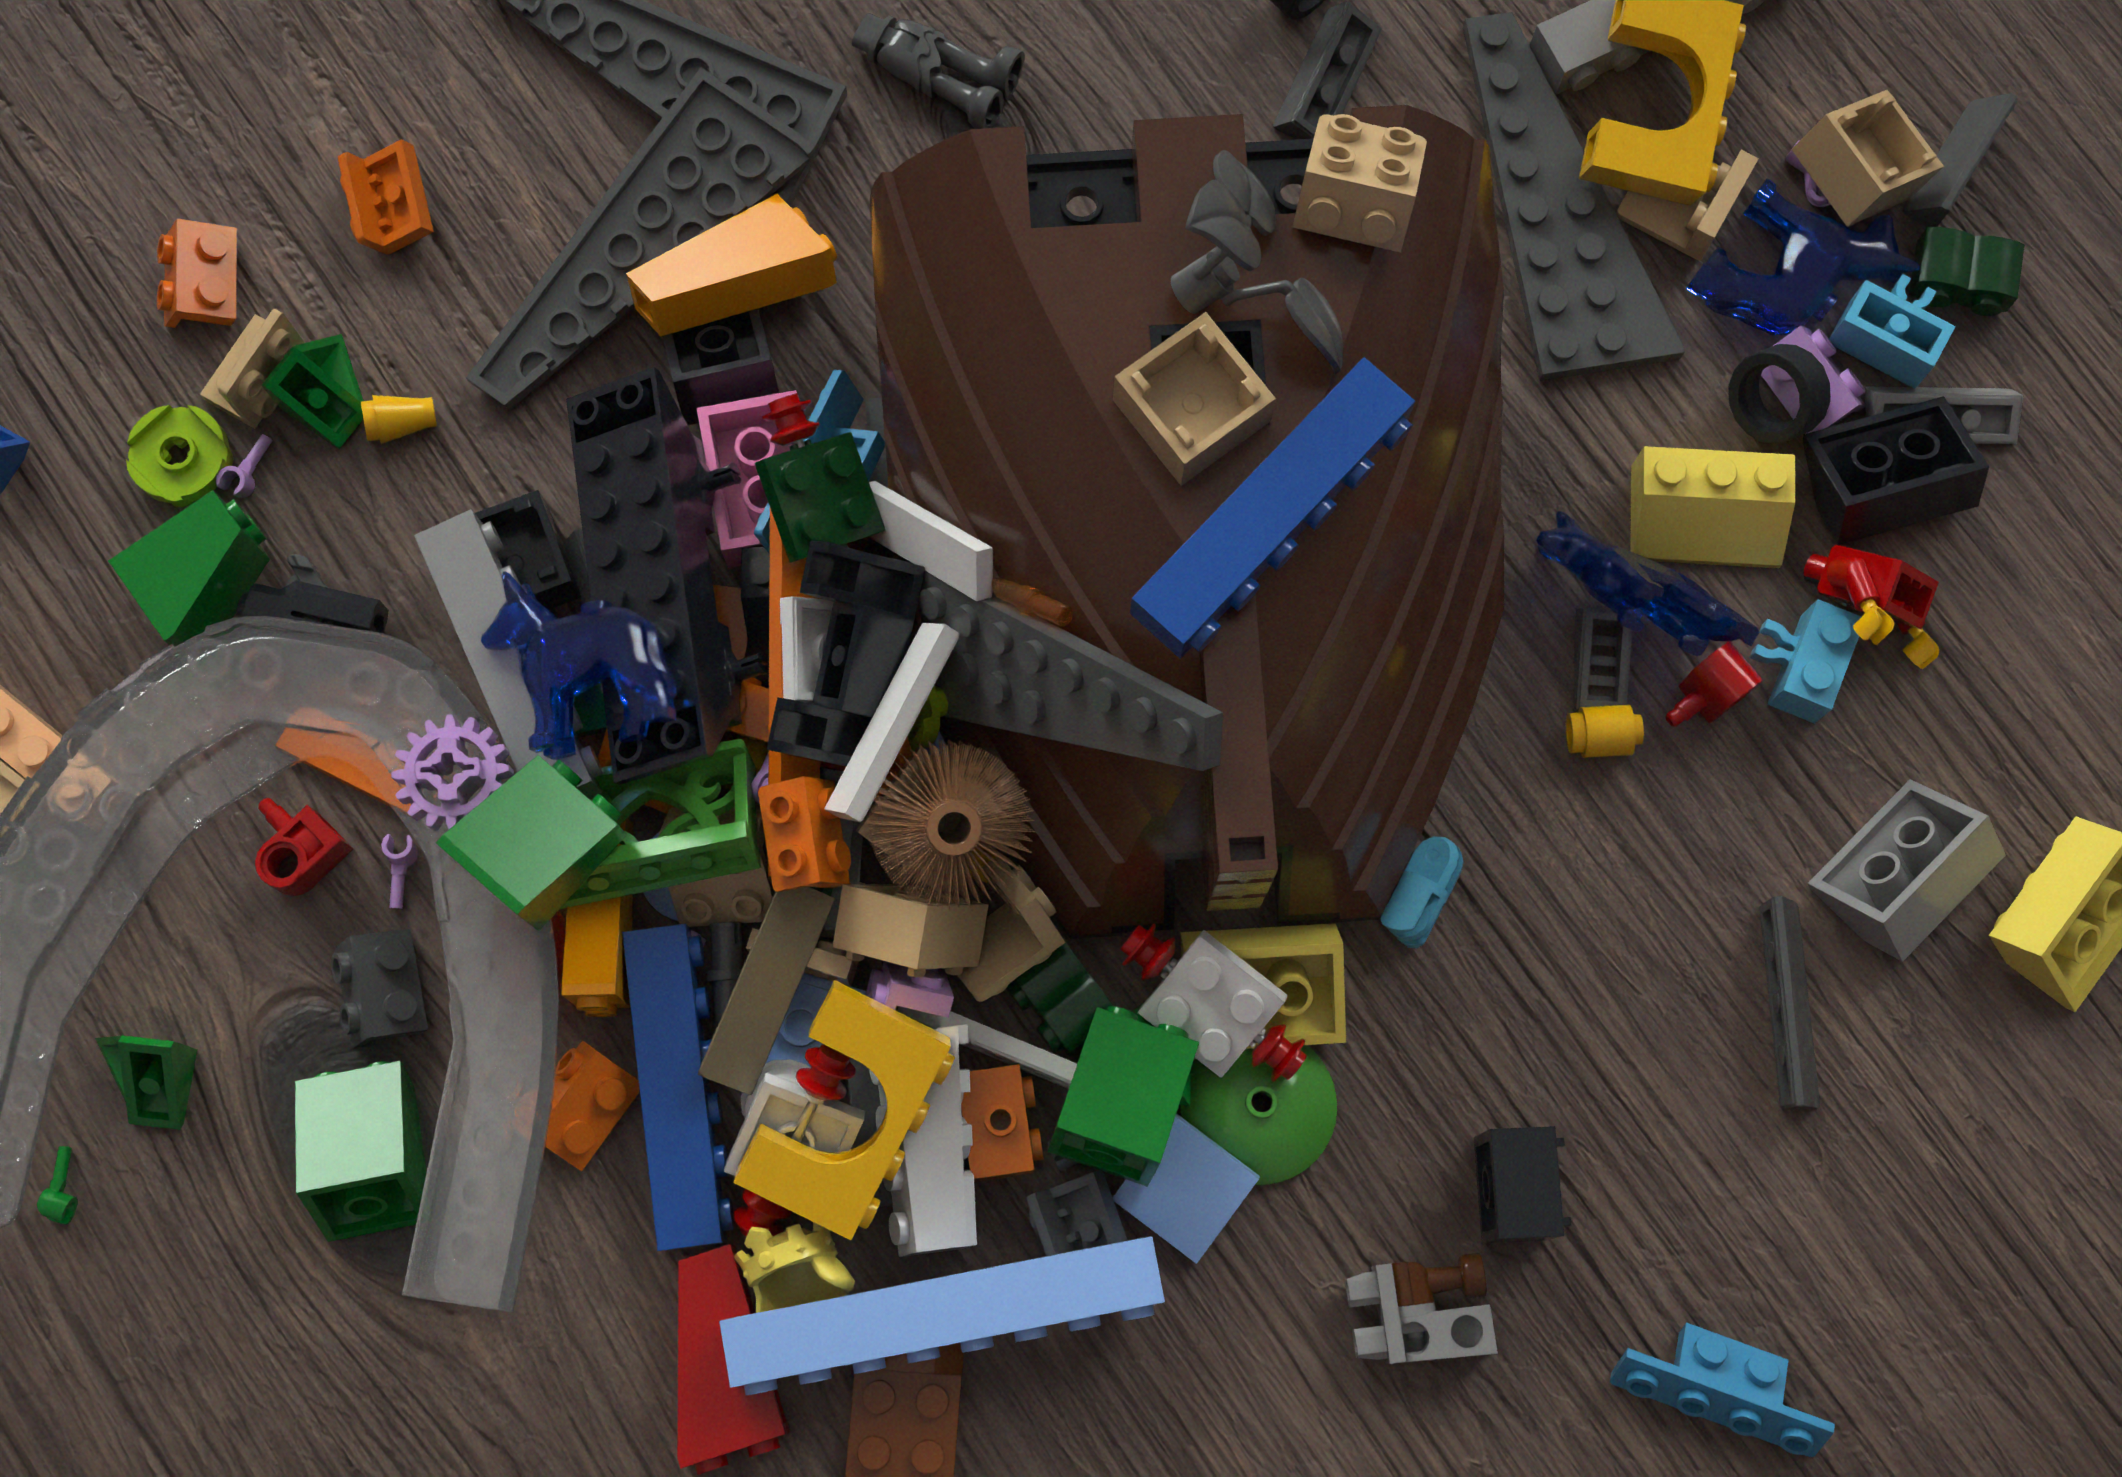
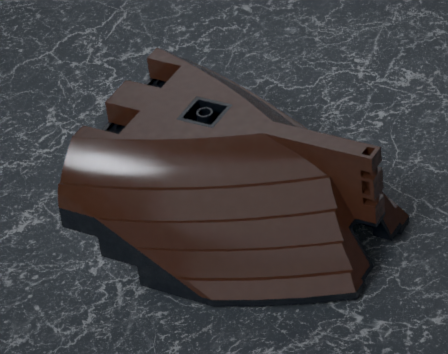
M1409 105L1352 108L1350 116L1357 118L1360 122L1385 128H1406L1414 134L1422 136L1427 141L1416 199L1401 253L1293 228L1298 204H1291L1285 201L1280 191L1289 184H1299L1302 186L1314 139L1245 142L1243 114L1134 120L1132 149L1026 155L1024 126L969 129L925 149L903 162L892 172H881L874 182L870 194L876 332L888 488L993 548V594L1223 712L1220 765L1204 771L940 717L939 730L947 745L949 739V749L951 740V752L952 742L953 753L955 743V754L956 745L958 751L959 741H961L959 753L961 743L962 749L963 744H965L963 756L965 746L970 747V744H972L966 764L971 749V756L973 754L974 758L976 750L980 747L981 753L977 762L981 754L980 761L985 752L987 754L990 753L985 761L987 764L978 778L989 764L990 766L995 758L999 759L995 767L999 763L1000 765L994 772L1002 764L1003 766L997 772L1004 766L1005 768L999 773L1001 775L993 783L1001 776L1004 778L1013 771L1004 780L1014 774L1009 779L1011 781L1007 784L1016 780L1009 786L1016 782L1018 783L1013 787L1019 786L999 797L1019 787L1022 788L1010 794L1024 788L1019 793L1012 795L1015 796L1022 793L1017 797H1023L1010 802L1027 797L1020 801L1025 802L1014 806L1024 805L1016 808L1028 807L1014 811L1029 809L1024 811L1026 812L1034 810L1025 815H1014H1029L1028 817L1017 818L1031 817V819L1020 820H1034L1022 822L1025 823L1023 825H1027L1024 827H1030L1024 829H1033L1023 831H1035L1022 832L1025 834L1024 836H1027L1025 838H1030L1027 840H1032L1033 842L1015 839L1031 853L1010 846L1007 847L1016 851L1018 855L1024 858L1021 860L1015 857L1035 887H1039L1057 911L1054 916L1070 939L1122 936L1123 932H1133L1139 924L1146 930L1153 923H1156L1155 931L1174 929L1175 860L1202 858L1206 911L1260 908L1265 898V893L1268 892L1272 884V878H1274L1278 923L1327 920V923L1379 920L1434 808L1472 712L1504 611V525L1501 506L1503 416L1501 335L1504 287L1495 212L1491 152L1485 138L1474 139L1465 130L1451 122ZM1220 151H1228L1256 175L1268 191L1276 213L1275 229L1267 236H1263L1251 224L1250 228L1261 249V262L1259 267L1252 271L1245 270L1236 264L1240 278L1234 283V289L1237 290L1282 280H1289L1294 284V281L1299 278H1305L1313 284L1333 308L1341 328L1343 364L1341 372L1334 375L1333 367L1324 355L1308 339L1292 318L1286 306V296L1282 293H1272L1237 300L1229 306H1225L1222 300L1219 299L1196 314L1188 312L1175 296L1171 286V276L1216 247L1214 243L1205 237L1186 230L1185 226L1196 194L1204 184L1213 179L1215 180L1213 161L1215 155ZM1087 196L1095 202L1097 208L1092 214L1080 217L1072 214L1066 205L1074 197ZM1207 312L1275 396L1276 401L1270 423L1181 486L1113 401L1114 377L1200 315ZM1365 357L1416 401L1408 419L1413 424L1412 429L1392 451L1385 446L1379 450L1371 459L1375 464L1374 469L1355 490L1352 491L1346 485L1333 499L1337 504L1336 509L1317 530L1314 531L1308 525L1294 541L1299 544L1298 549L1279 570L1276 571L1269 566L1256 579V582L1261 586L1253 598L1241 610L1237 611L1231 606L1217 620L1222 627L1214 639L1202 651L1198 652L1192 647L1180 659L1130 614L1132 597L1356 364ZM893 552V559L910 562ZM919 600L911 633L912 641L921 626Z

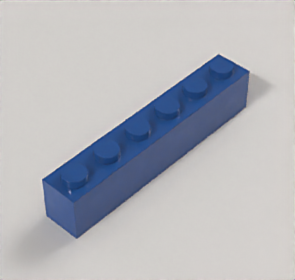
M1363 357L1132 597L1130 614L1180 659L1192 647L1198 652L1202 651L1214 639L1222 627L1217 620L1231 606L1237 611L1241 610L1257 593L1261 585L1256 582V579L1269 566L1276 571L1279 570L1298 549L1299 544L1294 541L1308 525L1314 531L1317 530L1334 512L1337 504L1333 499L1346 485L1352 491L1355 490L1368 477L1375 467L1371 459L1379 450L1385 446L1392 451L1406 437L1413 427V424L1408 419L1416 401L1368 359Z
M686 924L622 932L657 1251L727 1242L726 1231L735 1229L731 1198L723 1199L720 1177L729 1175V1173L724 1172L727 1161L726 1147L724 1144L716 1145L714 1124H720L723 1120L719 1092H710L709 1079L698 1075L699 1068L712 1040H704L702 1019L710 1018V1002L707 987L698 988L696 967L704 966L703 943L700 935H691L692 929Z

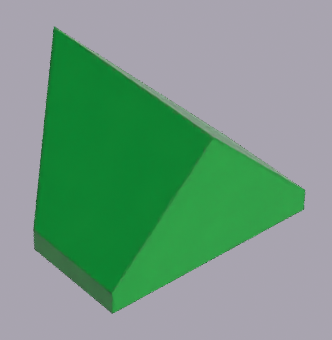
M342 334L292 346L261 385L282 411L336 448L340 449L363 420L361 402L364 400Z
M124 1035L95 1038L126 1102L128 1123L181 1130L185 1121L198 1049L175 1041Z

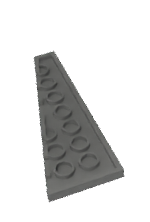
M498 0L659 122L700 67L816 144L818 150L821 148L847 97L845 85L643 0ZM814 160L769 197L778 193L791 206Z
M1513 12L1465 19L1463 33L1487 143L1490 147L1493 171L1539 381L1681 359L1685 353L1683 343L1602 185L1579 179L1584 150Z
M700 67L482 355L466 379L510 411L635 307L626 273L764 201L814 160L819 153L817 145Z
M924 571L921 593L919 595L921 624H946L960 633L959 639L935 683V686L940 687L944 691L948 701V711L943 717L1200 771L1220 765L1223 712L993 593L991 598L975 601L927 571Z

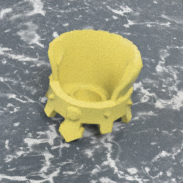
M814 1222L813 1231L804 1227L801 1228L800 1224L786 1227V1231L772 1236L768 1229L752 1226L744 1244L748 1249H752L753 1256L751 1257L743 1250L733 1256L744 1272L743 1277L747 1279L748 1286L754 1289L756 1313L845 1296L854 1289L855 1280L846 1267L836 1258L838 1252L832 1240L830 1230Z

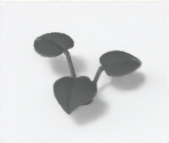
M1226 150L1220 151L1215 155L1213 161L1215 180L1213 179L1204 184L1196 194L1185 226L1186 230L1205 237L1214 243L1216 247L1171 276V286L1175 296L1188 312L1196 314L1219 299L1222 300L1225 306H1229L1237 300L1272 293H1282L1286 296V306L1292 318L1308 339L1324 355L1333 367L1334 375L1341 372L1343 364L1341 328L1333 308L1313 284L1305 278H1299L1294 281V284L1289 280H1282L1237 290L1234 289V283L1240 278L1236 264L1245 270L1252 271L1259 267L1261 262V249L1256 237L1252 233L1251 224L1263 236H1267L1275 229L1276 213L1268 191L1256 175Z

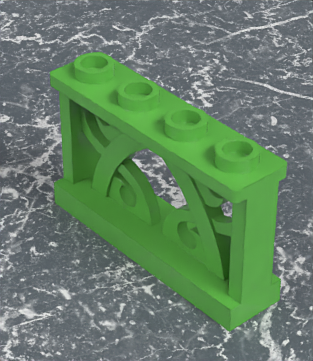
M742 739L722 741L717 746L712 757L622 785L614 783L612 765L602 767L604 774L596 777L603 792L600 795L622 814L616 821L619 826L639 807L653 799L672 805L685 814L671 821L658 838L638 842L633 835L625 831L627 835L619 843L621 845L616 846L560 909L761 868L760 850L757 845L756 802L753 798L751 783L756 776V767L745 742ZM733 783V786L723 798L707 805V803L713 801L719 795L721 785ZM735 807V822L720 825L716 816Z

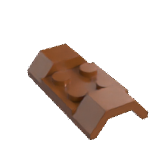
M960 1343L940 1346L939 1358L908 1363L905 1353L885 1357L886 1368L854 1374L845 1477H954L964 1359Z

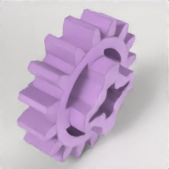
M452 714L446 716L443 728H438L430 719L426 720L425 729L427 734L421 738L417 734L409 732L406 736L413 745L411 751L397 750L395 756L405 764L404 769L391 772V778L399 784L406 785V787L400 789L395 794L396 798L402 804L413 803L407 813L416 821L427 815L426 826L436 832L444 821H446L448 829L453 827L502 785L501 779H507L514 775V770L509 765L500 763L510 755L509 750L504 744L493 746L498 735L490 727L479 733L480 724L472 717L465 721L463 727H460L458 720ZM465 742L481 749L486 760H480L478 757L468 758ZM437 747V749L429 756V758L425 760L428 754ZM453 765H458L463 770V773L454 774L453 783L449 784L443 776L452 774ZM421 788H426L428 791L438 790V800L441 801V807L428 802ZM479 788H482L481 791L478 793V795H477L474 799H472L471 801L468 802L469 798H470Z

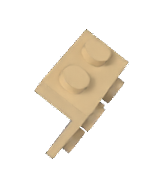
M1350 115L1320 116L1292 227L1401 253L1416 199L1427 144L1426 139L1406 128H1385L1360 122L1357 118Z
M997 856L993 859L1003 866L1012 877L992 861H989L987 864L999 878L986 864L982 868L1005 901V904L986 917L979 966L964 967L963 973L957 975L976 1001L979 1002L1003 992L1010 982L1032 966L1047 960L1054 950L1066 943L1049 918L1057 911L1039 887H1035L1020 865L1017 866L1019 870L1016 868L1011 870Z

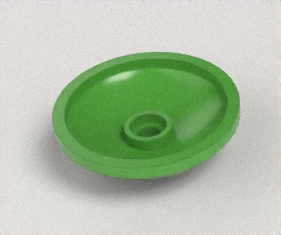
M1303 1045L1301 1051L1307 1057L1297 1072L1289 1080L1281 1075L1275 1082L1271 1081L1273 1068L1265 1062L1256 1067L1252 1066V1050L1254 1048L1245 1049L1222 1078L1195 1058L1191 1071L1190 1106L1180 1105L1181 1117L1258 1174L1260 1178L1255 1185H1271L1289 1180L1305 1171L1320 1157L1333 1134L1337 1116V1099L1329 1071L1320 1057L1308 1045ZM1257 1093L1266 1094L1271 1101L1270 1109L1266 1112L1256 1111L1252 1106L1253 1095Z

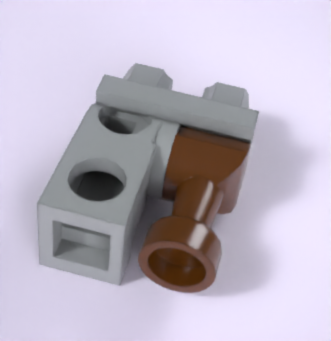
M1480 1253L1461 1255L1458 1259V1266L1424 1267L1417 1262L1407 1261L1375 1265L1371 1267L1372 1272H1365L1345 1279L1349 1308L1377 1304L1380 1325L1352 1329L1356 1358L1385 1359V1364L1498 1354L1490 1304L1436 1311L1433 1294L1462 1288L1463 1294L1467 1298L1486 1296V1277Z

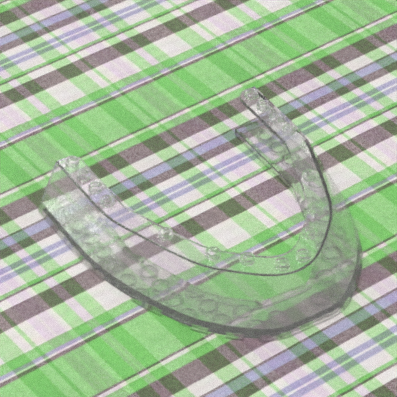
M272 616L238 617L206 626L203 633L190 638L178 646L171 644L139 663L141 668L125 678L112 690L106 688L77 714L80 717L78 721L65 732L61 741L32 778L26 777L0 814V1229L9 1225L18 1216L22 1207L64 1024L125 925L181 846L208 819L295 764L312 758H335L355 766L370 779L411 832L425 854L431 869L437 921L440 923L450 995V1003L448 1004L453 1045L402 1295L514 1313L543 1163L555 1088L559 995L552 919L538 931L508 908L436 844L439 838L449 830L446 821L443 822L436 832L426 826L427 815L418 821L412 818L407 812L413 803L402 804L395 795L406 785L399 784L391 778V772L404 769L405 764L395 756L396 751H411L413 745L406 735L412 732L422 738L427 734L425 729L426 720L430 719L438 728H443L446 716L452 714L458 720L460 727H463L469 717L475 718L480 724L479 733L489 726L471 701L431 658L416 647L398 638L379 632ZM496 740L493 746L499 744L498 740ZM465 742L468 758L478 757L480 760H486L481 749ZM437 747L428 754L425 760L429 758V756L437 749ZM507 758L500 762L512 768ZM453 765L452 774L444 775L443 778L451 784L453 783L454 774L463 773V770L458 765ZM510 778L501 779V784L503 785ZM421 788L428 802L441 807V801L438 800V790L428 791L426 788ZM479 788V789L469 798L468 802L471 801L472 799H474V798L478 795V793L481 791L482 788Z

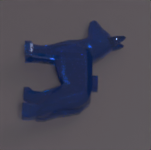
M1767 178L1743 214L1764 227L1784 244L1774 275H1759L1739 269L1728 260L1726 251L1718 246L1693 277L1686 289L1703 298L1705 305L1715 313L1737 319L1770 335H1788L1800 325H1806L1812 317L1820 322L1823 320L1839 298L1831 293L1839 280H1870L1880 278L1887 282L1896 283L1903 273L1916 272L1921 267L1913 260L1899 254V247L1894 234L1893 218L1890 215L1881 214L1867 226L1864 232L1859 233L1850 230L1832 218L1824 217L1788 202L1776 191V184Z
M1558 511L1556 514L1557 528L1541 531L1536 539L1539 545L1538 551L1541 555L1572 572L1583 583L1585 590L1597 601L1615 612L1618 623L1636 632L1642 631L1645 625L1640 619L1642 616H1646L1659 628L1679 641L1678 646L1682 651L1695 656L1703 654L1710 643L1709 640L1736 641L1740 639L1745 644L1752 646L1759 634V629L1754 624L1715 599L1693 580L1624 548L1612 544L1606 545L1581 529L1574 519L1562 511Z
M502 572L501 578L506 601L500 608L494 621L481 636V643L489 650L506 651L514 648L517 650L520 675L530 696L535 716L534 733L528 738L529 750L536 753L543 751V755L552 760L576 755L573 725L574 697L605 681L609 676L624 705V721L619 730L620 742L628 743L646 738L649 723L676 720L672 698L677 695V686L666 663L661 640L653 623L627 608L613 607L611 602L602 600L586 602L580 607L581 613L558 619L537 600L529 584L524 583L521 587L508 572Z

